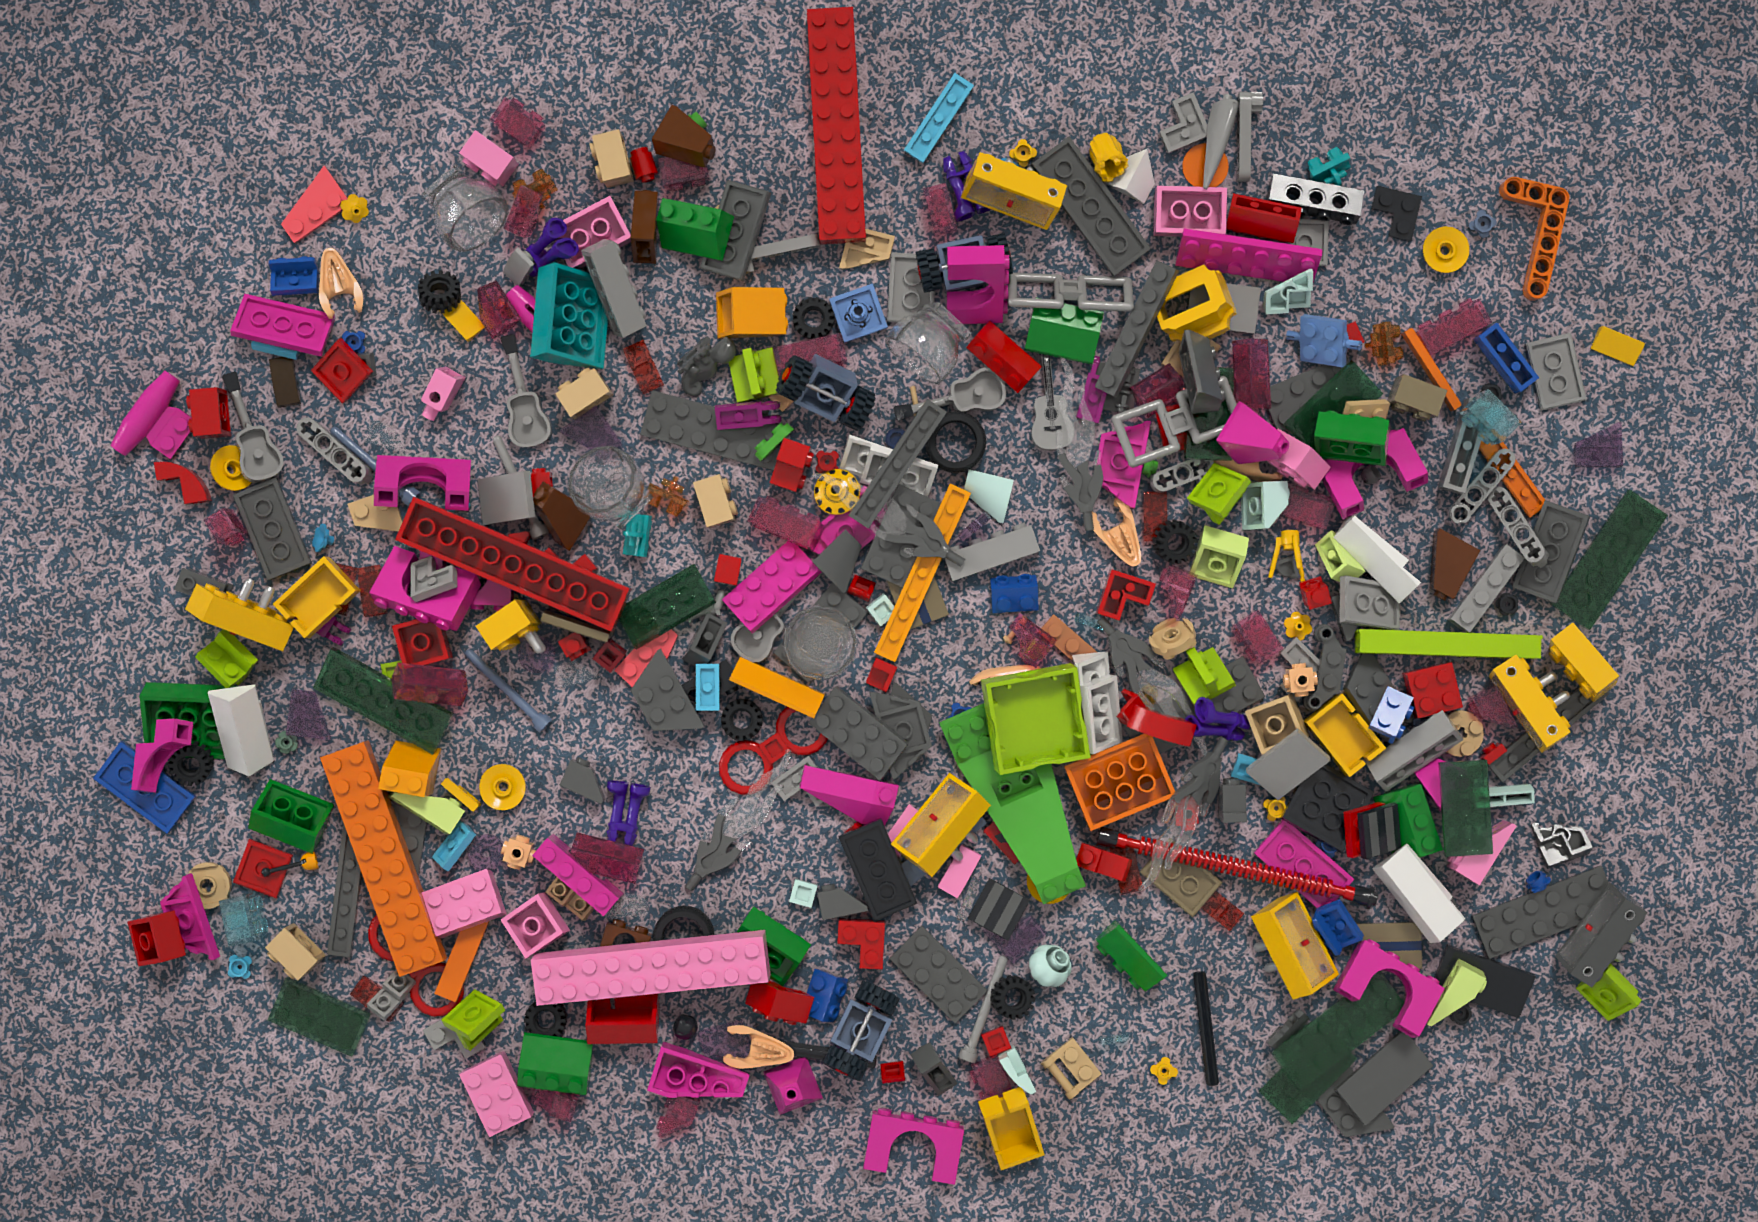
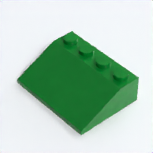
M146 682L139 696L144 743H154L156 720L191 721L193 722L191 744L194 741H198V746L206 745L205 751L211 750L209 756L213 755L214 759H225L208 696V691L225 689L223 685Z

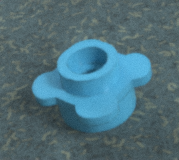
M230 956L228 975L232 978L241 976L244 979L249 978L251 975L249 971L250 964L252 963L251 957Z

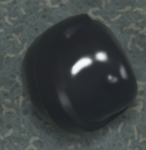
M685 1014L679 1015L673 1025L674 1035L682 1040L691 1039L698 1029L696 1019Z

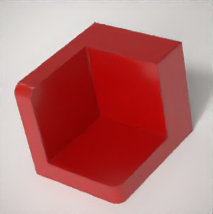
M719 554L714 581L737 586L742 559Z
M876 658L866 683L887 692L897 666Z
M1123 689L1121 694L1127 703L1116 717L1120 723L1127 725L1133 705L1146 706L1138 694Z

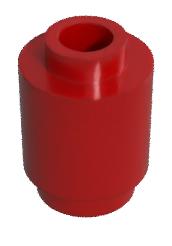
M641 147L631 151L629 159L636 180H641L642 183L655 180L654 176L658 174L652 152H649L648 147Z

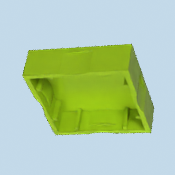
M1067 663L981 679L994 769L999 775L1030 770L1044 764H1061L1091 758L1086 725L1081 712L1082 697L1078 671L1075 665Z

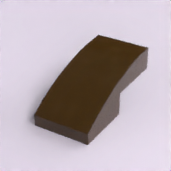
M286 357L269 359L277 407L282 408L301 404L294 359Z

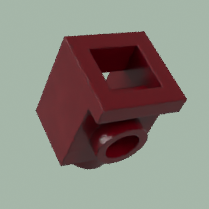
M610 638L608 642H604L592 659L611 673L625 656L627 650Z

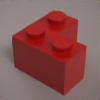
M784 438L776 459L777 463L770 484L796 493L798 488L803 489L807 477L803 475L805 467L810 468L814 453H811V447Z
M1110 569L1096 614L1120 621L1126 599L1149 606L1156 583Z
M839 918L837 944L861 945L860 968L883 969L885 920Z
M769 980L767 983L751 984L745 1004L753 1007V1012L765 1015L764 1018L778 1022V1019H783V1022L791 1025H796L797 1022L806 1024L814 997L802 990L783 987Z

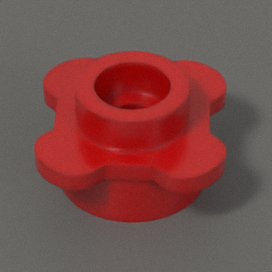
M820 450L817 452L818 465L816 466V471L818 473L838 469L837 459L839 454L836 451L825 453Z

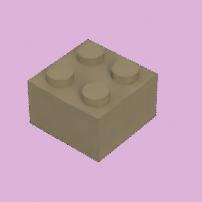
M1402 374L1395 378L1387 401L1390 403L1392 411L1401 414L1410 412L1413 413L1412 418L1425 422L1426 420L1438 417L1447 390Z

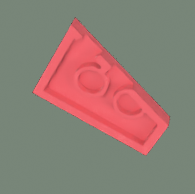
M323 166L281 223L295 244L343 211L340 203L343 200H347V196L326 166Z
M661 619L614 671L633 687L657 650L662 649L668 659L678 634Z

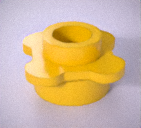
M1025 139L1019 140L1015 149H1011L1009 152V156L1012 159L1015 158L1021 167H1026L1028 161L1037 155V150L1027 144Z
M1285 797L1279 800L1276 798L1272 800L1266 799L1263 802V806L1268 812V820L1275 821L1276 818L1282 816L1286 808Z
M1162 1057L1160 1062L1152 1065L1150 1068L1151 1073L1157 1076L1158 1082L1161 1085L1167 1084L1171 1077L1178 1075L1177 1068L1170 1064L1168 1057Z

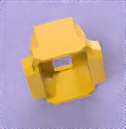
M1202 265L1176 277L1157 318L1161 329L1169 335L1170 340L1173 342L1182 341L1184 330L1194 331L1208 337L1210 340L1230 330V319L1237 313L1222 273L1219 270L1211 271L1207 266ZM1205 284L1210 298L1209 301L1173 317H1168L1165 309L1168 300Z

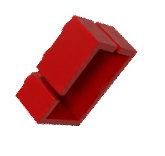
M659 993L614 998L615 1009H611L610 998L588 1000L585 1024L587 1044L658 1043Z

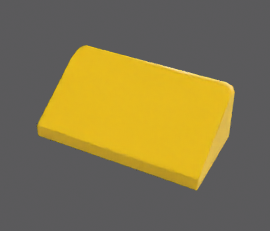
M462 300L458 303L456 309L452 307L451 312H448L447 309L444 310L445 313L443 315L468 342L486 327Z
M1601 326L1590 349L1634 366L1645 343Z

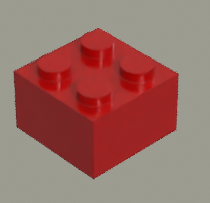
M218 387L190 389L189 395L186 397L188 409H191V419H189L188 425L193 436L202 439L231 437L227 390Z
M415 619L392 626L404 671L453 658L446 630L440 629L436 624L431 622L422 623Z
M1444 662L1402 673L1407 695L1414 697L1411 702V706L1414 707L1412 712L1414 718L1437 714L1441 710L1446 712L1463 707L1452 662Z
M175 910L127 921L138 967L162 963L186 955L185 942L181 937L179 919L175 914Z

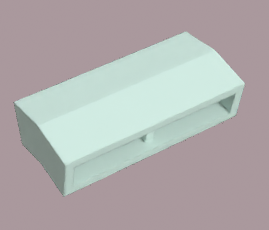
M1531 784L1471 788V800L1476 808L1534 803V788ZM1526 793L1524 796L1506 797V795ZM1499 796V798L1479 799V797Z

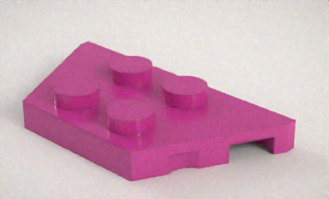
M1144 421L1142 424L1124 427L1135 457L1146 453L1151 421ZM1116 431L1101 434L1096 465H1101L1103 471L1102 487L1131 509H1135L1143 464L1134 468L1130 467Z
M866 486L860 489V497L866 490ZM852 510L841 515L830 514L799 540L797 544L820 555L846 529L860 543L862 549L874 539L877 532L875 519L870 527L866 528L849 516Z
M189 873L181 878L182 881L170 890L169 895L160 901L163 912L175 910V914L179 919V929L181 937L185 942V948L195 954L204 953L209 955L208 959L215 960L220 957L193 874Z

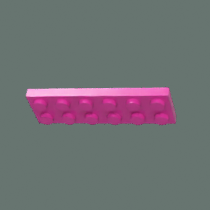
M1184 228L1175 266L1197 268L1205 265L1211 271L1219 270L1221 273L1275 280L1278 282H1284L1308 269H1312L1314 282L1322 257V249Z

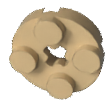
M1170 618L1156 625L1152 630L1154 634L1152 637L1149 636V642L1153 651L1168 660L1187 649L1193 648L1197 643L1195 639L1196 632L1189 620L1182 618L1183 621H1176V618Z
M1462 710L1450 712L1447 716L1452 720L1457 730L1461 727L1464 728L1463 732L1466 733L1465 738L1462 737L1463 741L1446 751V753L1457 757L1472 755L1483 741V724L1470 712Z
M204 862L194 866L189 871V873L193 874L204 909L217 907L228 899L232 888V881L229 873L222 865L214 862ZM206 879L213 882L210 892H207L206 888H202V884L206 882Z

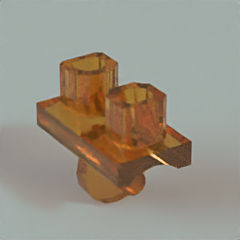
M539 169L532 174L535 182L529 185L526 184L524 179L513 182L514 192L512 194L520 208L527 205L531 208L538 204L542 210L546 208L543 201L551 198L549 194L558 190L551 176L547 175L543 169Z
M1390 321L1373 325V333L1370 334L1371 342L1365 343V349L1372 348L1373 357L1377 356L1378 366L1393 364L1404 357L1401 347H1393V339L1400 337V326L1392 325Z
M674 476L672 481L663 478L661 484L668 487V490H664L651 483L647 488L650 491L646 503L658 508L662 498L665 497L671 500L666 512L678 517L684 507H687L689 501L673 494L674 490L682 494L685 488L677 484L679 480L677 476Z

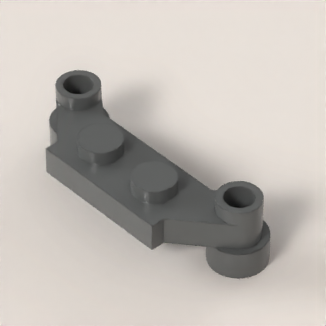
M1320 624L1314 630L1315 639L1322 643V651L1317 675L1318 684L1315 687V691L1310 692L1309 696H1304L1302 700L1303 706L1309 711L1318 710L1334 694H1340L1347 649L1342 648L1332 627L1327 624ZM1324 629L1328 631V636L1326 638H1324L1322 635V631ZM1313 698H1316L1317 704L1315 706L1311 705V700Z

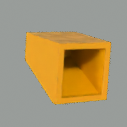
M731 287L716 292L717 339H723L727 336L729 338H749L785 335L788 329V319L785 317L787 296L784 288Z
M396 740L382 766L378 789L419 797L432 795L441 748Z

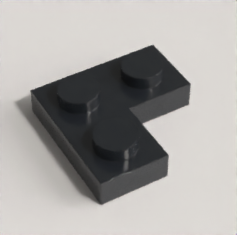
M1376 186L1371 209L1393 214L1388 237L1408 242L1412 241L1422 196Z

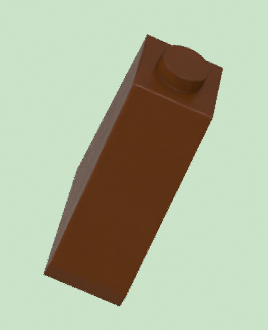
M675 105L670 106L652 137L655 154L704 168L709 160H712L715 156L716 148L713 144L712 135Z
M651 190L634 192L630 237L633 263L656 264L658 238L656 220L659 212L658 192Z
M543 481L535 491L533 497L534 507L554 541L570 551L594 511Z
M1441 528L1435 529L1433 533L1429 588L1435 591L1434 596L1446 601L1447 598H1455L1481 550Z

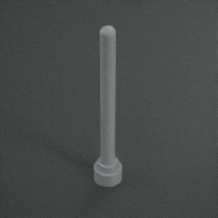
M495 436L493 442L507 473H516L517 471L502 438ZM536 513L535 517L528 518L530 522L529 533L532 540L541 538V535L549 534L546 525H543L542 521L538 520Z
M1001 955L998 959L969 1042L960 1050L958 1057L965 1061L976 1063L979 1054H977L978 1049L976 1047L993 1003L990 1000V996H993L991 989L995 990V982L1000 983V978H1002L1008 961L1005 955Z

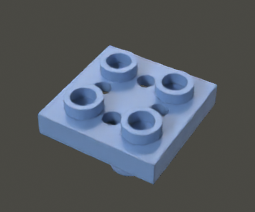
M873 284L829 299L844 343L888 328ZM870 307H872L873 311L871 313H868L867 309L871 311ZM860 322H865L866 326L864 328H861L860 326H864V323Z

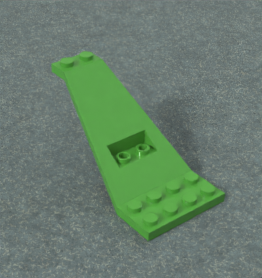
M984 703L939 722L958 767L971 787L978 791L991 805L987 812L1035 884L1042 903L1046 904L1085 887V882L1077 865L1052 764H1044L1030 770L999 775L994 769ZM1029 775L1027 780H1023L1024 776ZM1003 785H1008L1006 789H1001Z

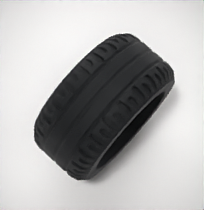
M960 411L947 412L926 442V452L930 460L937 464L941 470L950 473L965 472L973 468L981 460L985 452V431L980 422L972 415ZM954 422L968 426L975 436L973 453L967 459L959 462L946 460L940 455L936 447V437L940 429Z
M677 906L666 911L657 921L653 931V941L664 940L667 925L674 919L681 917L690 918L697 922L703 931V936L715 935L714 927L709 917L701 910L692 906Z

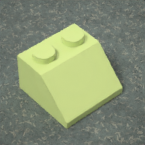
M1204 525L1189 576L1233 588L1246 558L1249 538Z

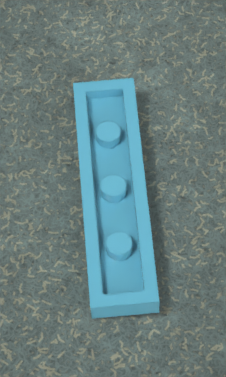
M954 73L905 147L904 152L923 164L970 94L974 85Z

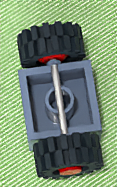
M1005 233L987 236V246L1004 245V253L1009 255V269L1005 270L1009 271V275L1013 274L1011 254ZM980 235L938 244L936 250L939 264L934 248L917 251V268L924 293L943 289L940 273H942L946 293L988 285V283L980 280H948L947 247L984 246L983 236Z
M814 354L810 362L793 355L786 362L785 368L782 369V374L778 378L779 382L776 385L778 394L833 422L840 416L839 423L855 431L860 430L865 425V421H868V416L873 411L871 409L875 405V394L858 386L854 372L817 354Z
M862 980L854 998L868 1005V1007L852 999L849 1000L829 1041L834 1046H830L823 1061V1064L857 1081H861L868 1063L873 1062L892 1022V1019L876 1012V1010L892 1016L900 1000L899 997L889 991Z

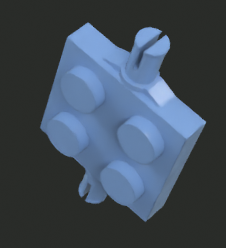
M1304 314L1300 317V332L1288 330L1286 333L1287 340L1299 341L1300 361L1344 367L1346 365L1348 349L1360 351L1362 348V341L1349 339L1347 320Z

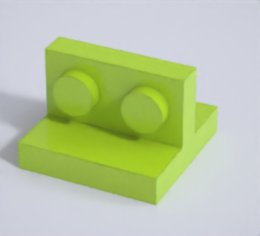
M773 347L754 351L752 348L743 349V354L734 356L732 361L729 362L737 403L778 394L776 385L779 382V372Z
M1213 463L1187 499L1191 504L1204 509L1212 522L1220 525L1243 496L1251 481L1247 476Z
M224 629L218 633L214 641L195 656L225 688H231L235 684L240 685L258 661L234 635Z
M1195 647L1187 649L1188 661L1173 668L1175 676L1194 707L1198 698L1205 697L1211 700L1236 686L1235 681L1213 647L1204 652H1197Z
M1612 964L1608 965L1603 972L1602 978L1593 987L1584 982H1580L1576 987L1607 1021L1639 1006L1642 1001L1637 996L1639 991Z
M474 989L441 1021L445 1027L456 1032L464 1048L471 1051L503 1021L501 1014L505 1009L498 1001Z

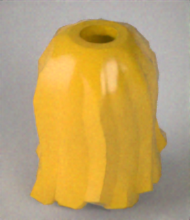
M1101 133L1094 136L1093 140L1090 141L1089 154L1095 165L1094 171L1102 177V182H1112L1113 178L1122 175L1125 169L1129 167L1128 159L1123 154L1121 144L1113 135Z

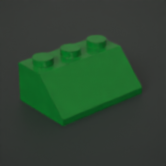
M662 198L656 220L661 247L671 251L723 261L734 216L721 209Z
M1065 303L1061 309L1033 308L1024 350L1092 365L1104 312L1081 310L1078 306Z
M1319 411L1314 434L1315 451L1324 459L1386 466L1390 420L1378 416L1369 418L1358 414L1345 415L1338 414L1335 411Z
M270 779L251 810L248 829L313 854L322 838L334 804Z
M1415 782L1373 796L1374 803L1381 802L1385 803V805L1389 803L1398 804L1401 847L1408 844L1419 858L1443 850L1420 783Z
M753 906L736 933L765 930L771 973L770 978L784 986L802 961L811 944Z
M1116 920L1096 938V941L1099 943L1096 946L1097 949L1105 957L1109 954L1115 960L1112 964L1120 973L1126 971L1129 974L1130 978L1128 981L1137 990L1141 987L1144 991H1147L1167 976L1164 970Z
M524 1032L517 1086L586 1095L591 1077L593 1044H587V1040Z

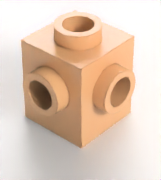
M1306 663L1292 664V669H1285L1286 674H1283L1284 688H1287V692L1294 693L1295 697L1309 696L1308 691H1315L1314 686L1318 684L1317 673L1316 671L1313 672L1312 667H1306ZM1300 676L1305 678V683L1302 685L1298 682Z
M522 835L509 838V842L505 841L501 850V854L504 855L502 861L508 862V867L520 870L521 867L525 868L528 866V863L532 864L534 860L532 855L536 852V850H533L535 843L529 842L530 838ZM514 849L521 851L520 857L513 855Z

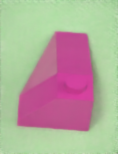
M804 765L799 788L861 824H868L881 818L884 826L894 809L899 785L892 782Z
M663 1042L647 1091L668 1098L743 1097L750 1074L686 1048Z

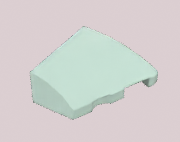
M1308 269L1265 291L1263 298L1265 314L1289 313L1290 308L1310 307L1311 291H1313V270Z
M968 470L964 490L971 493L969 498L999 523L1003 524L1014 480Z
M1013 1045L1011 1049L998 1053L1000 1063L1012 1080L1029 1094L1035 1093L1036 1090L1015 1046Z

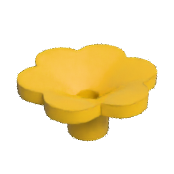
M350 194L347 200H343L340 203V207L343 210L342 217L345 220L359 223L363 217L369 214V210L366 207L367 200L364 197L358 198L356 194Z
M1293 612L1291 617L1286 618L1284 621V626L1287 628L1286 635L1290 638L1297 637L1300 641L1303 640L1306 635L1312 632L1310 617L1308 615H1301L1299 612Z

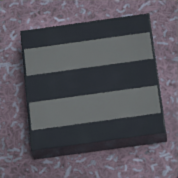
M1389 803L1357 813L1362 859L1367 860L1401 848L1397 803Z
M989 878L967 919L1009 941L1030 900Z

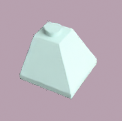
M1266 481L1249 484L1241 497L1242 530L1270 528L1289 504L1290 491L1288 481Z

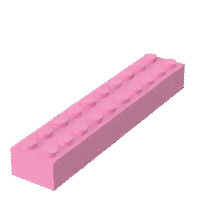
M765 930L535 953L531 959L537 1006L767 983L771 976Z

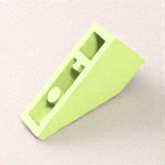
M395 792L390 793L388 796L445 835L451 834L465 810L460 808L462 804L451 797L448 800L446 798L419 797Z
M1458 959L1442 986L1445 989L1429 1017L1427 1025L1433 1026L1473 1000L1478 992L1481 993L1487 983L1484 972Z

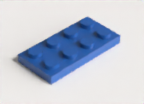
M120 741L93 779L165 833H170L197 796L163 770L158 780L156 793L131 790L135 750L124 741Z

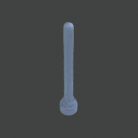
M337 427L331 428L330 433L373 471H376V460L340 429ZM403 486L399 491L402 501L408 507L413 497L419 498L421 492L415 487L411 488L410 486Z
M468 649L465 651V656L532 719L533 727L539 733L546 728V725L552 722V719L547 714L538 713L473 650Z

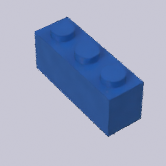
M1497 322L1473 338L1514 394L1523 391L1539 379V376Z

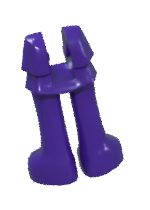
M965 151L958 152L960 164L964 170L957 173L951 157L943 158L944 172L957 199L958 206L954 212L956 222L964 221L975 215L972 203L961 198L964 188L962 179H967V175L973 166L972 159ZM974 203L978 214L992 210Z
M554 217L548 220L537 242L531 244L525 250L533 257L535 262L534 269L529 274L531 277L538 276L539 267L551 264L557 258H573L579 251L575 240L571 238L559 239L567 232V226L560 218ZM557 240L548 251L545 250L550 243Z
M1205 697L1198 698L1195 703L1196 716L1188 715L1185 720L1197 725L1193 737L1222 736L1228 741L1243 740L1245 736L1244 731L1240 728L1250 729L1251 727L1247 716L1234 711L1231 713L1219 712L1215 710L1214 703ZM1209 723H1220L1221 726H1220V725H1213V724H1209Z
M608 780L607 789L613 793V809L610 822H608L609 830H607L608 843L615 846L618 831L626 832L624 847L631 848L637 837L636 831L638 830L637 820L642 799L650 794L651 787L637 783L630 784L626 821H622L629 782Z

